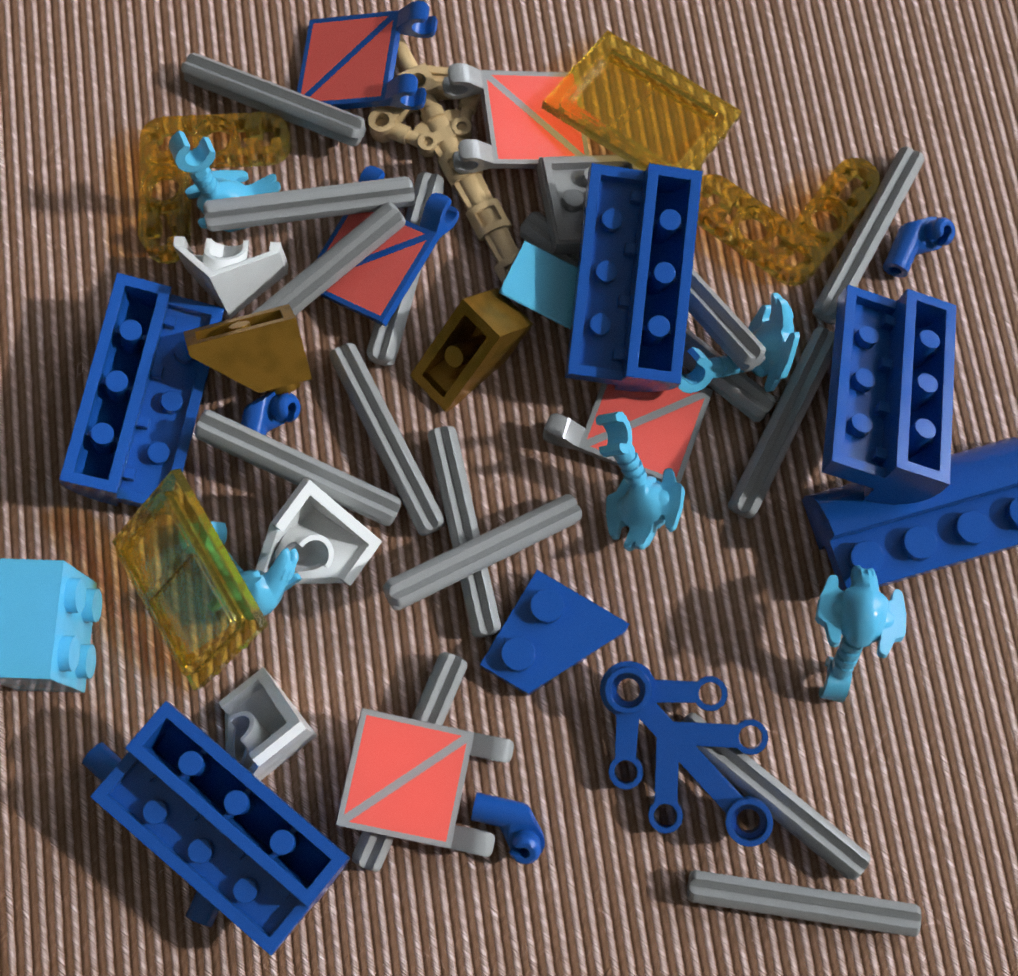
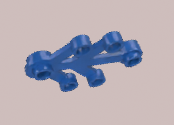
M623 661L610 667L601 680L600 696L605 707L616 715L615 758L609 766L611 782L620 789L628 790L636 787L642 780L644 768L641 760L636 756L640 719L656 736L655 799L651 803L648 812L651 826L660 833L668 834L676 831L682 824L683 809L678 802V768L680 763L726 813V829L736 843L747 847L758 846L764 843L771 835L773 829V817L767 805L756 797H743L697 747L738 748L739 751L748 755L758 754L764 750L768 743V732L764 725L758 720L751 718L743 719L737 724L673 721L657 704L696 703L703 710L716 711L726 703L728 691L723 681L715 676H705L698 681L656 680L650 670L638 662ZM630 678L639 684L640 693L636 699L628 701L619 695L618 686L623 679ZM712 682L720 687L721 698L718 702L706 704L701 701L699 689L703 684ZM750 725L757 727L761 732L760 742L754 747L742 745L739 741V733L742 728ZM624 760L632 762L637 768L636 778L629 782L620 780L615 772L616 765ZM662 804L671 805L677 812L676 820L670 825L660 824L654 815L658 806ZM752 809L758 813L759 823L754 829L745 830L738 825L737 816L742 810Z

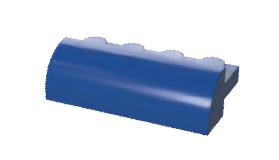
M591 163L588 170L565 378L615 385L614 390L633 392L666 391L674 389L681 384L703 171L651 163L648 164L645 171Z
M117 272L59 478L62 486L84 497L110 505L118 506L119 503L166 514H173L210 367L189 356L184 331L222 322L224 308L173 295L171 286Z
M847 285L838 296L822 472L863 485V500L882 504L916 503L936 496L950 485L956 305L910 289H906L897 301L851 285Z
M1010 437L951 454L950 485L941 493L924 501L909 504L870 502L863 500L864 486L854 482L804 496L802 502L819 550L826 549L834 574L838 576L840 590L844 591L850 587L851 570L856 565H860L865 569L873 568L879 587L1018 547V438Z
M165 701L125 747L129 752L90 797L271 956L333 884L350 860V857L170 702Z

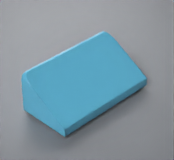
M524 241L499 293L570 329L577 267Z

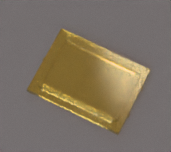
M608 30L543 100L541 107L642 171L646 170L649 163L700 171L703 163L719 143L727 137V133L739 120L742 113L741 110Z
M181 469L171 470L112 542L121 564L179 670L187 677L191 687L196 691L203 688L216 675L220 674L222 669L243 649L247 648L249 643L269 624Z

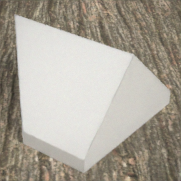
M174 236L173 247L186 270L218 306L224 308V312L230 319L288 274L289 264L281 242H270L269 252L247 258L249 240H243V244L238 246H227L213 241L212 238H206L203 255H195L185 237Z
M303 478L271 521L255 570L268 572L283 549L288 548L291 551L296 548L299 553V559L295 573H298L302 578L296 584L346 583L351 586L382 541L311 480Z
M264 667L218 702L225 711V751L260 781L317 736Z

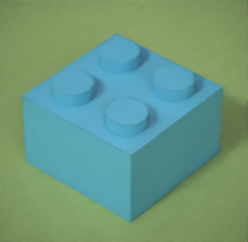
M0 558V685L18 691L85 693L86 679L93 677L96 668V649L90 643L93 622L99 621L102 612V593L100 589H97V582L64 560Z

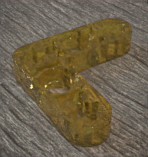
M270 112L163 116L154 118L146 123L141 130L139 144L138 235L142 246L151 259L164 264L179 261L180 258L173 247L174 236L185 237L189 246L191 243V199L187 198L185 190L191 186V176L188 172H184L177 167L169 149V144L168 150H159L158 146L163 144L164 137L172 136L177 131H182L185 133L190 144L188 135L191 134L193 146L196 148L203 136L207 137L211 133L218 131L225 132L230 136V142L222 150L215 151V159L209 168L271 166L284 161L292 148L288 126L282 117ZM239 132H245L246 138L243 139L246 148H242ZM265 132L274 133L275 137L271 139L270 146L261 145L260 141L264 139ZM173 180L179 184L175 196L168 200H157L152 197V190L160 181ZM160 216L167 217L168 226L174 235L168 237L167 245L159 246L155 239L162 237L163 222Z
M852 157L843 160L830 174L794 222L791 223L727 178L717 174H707L702 176L697 224L778 281L787 285L798 286L806 283L814 276L868 206L880 184V175L876 167L870 161L863 158ZM854 177L858 178L862 182L861 186L855 188L845 203L839 196L847 182L853 180ZM713 194L720 197L719 204L714 203L709 208L702 205L703 197L709 198ZM733 207H737L738 210L735 212L731 224L724 222L727 214H731ZM818 211L832 213L838 221V228L832 232L818 230L812 223L811 215ZM748 219L760 221L767 230V236L758 241L749 240L741 234L739 224ZM777 235L782 240L779 246L776 245L773 254H771L767 250L770 249ZM796 251L802 253L805 257L802 263L799 262L795 267L790 266L786 262L788 256L794 255Z

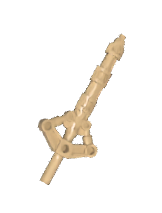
M400 34L396 67L400 72L398 76L401 74H413L418 79V88H425L427 92L424 107L420 109V116L423 121L412 131V127L403 124V121L411 113L418 110H406L392 106L377 107L371 111L368 117L371 137L381 143L389 142L390 140L403 145L408 143L417 147L419 153L424 157L436 155L437 161L450 186L455 188L467 209L465 215L479 241L486 242L496 259L497 264L493 268L503 284L519 253L508 230L512 225L499 200L492 197L482 176L483 171L461 174L455 171L453 165V154L458 151L460 141L470 139L472 136L471 118L476 113L478 103L481 101V94L460 98L458 110L444 111L442 105L438 104V101L453 100L445 96L442 83L444 77L448 76L449 67L426 65L425 62L418 65L402 34Z

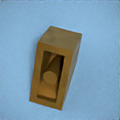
M498 288L464 298L410 376L447 412L507 361L533 326V323L506 296L500 294Z
M289 304L184 331L186 346L191 358L258 393L266 391L275 392V394L288 393L299 388L300 382L312 379L297 320Z

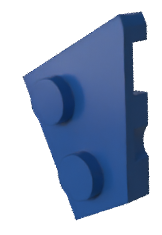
M536 570L481 661L480 668L529 696L562 672L571 669L601 647L624 635L630 624L541 571Z

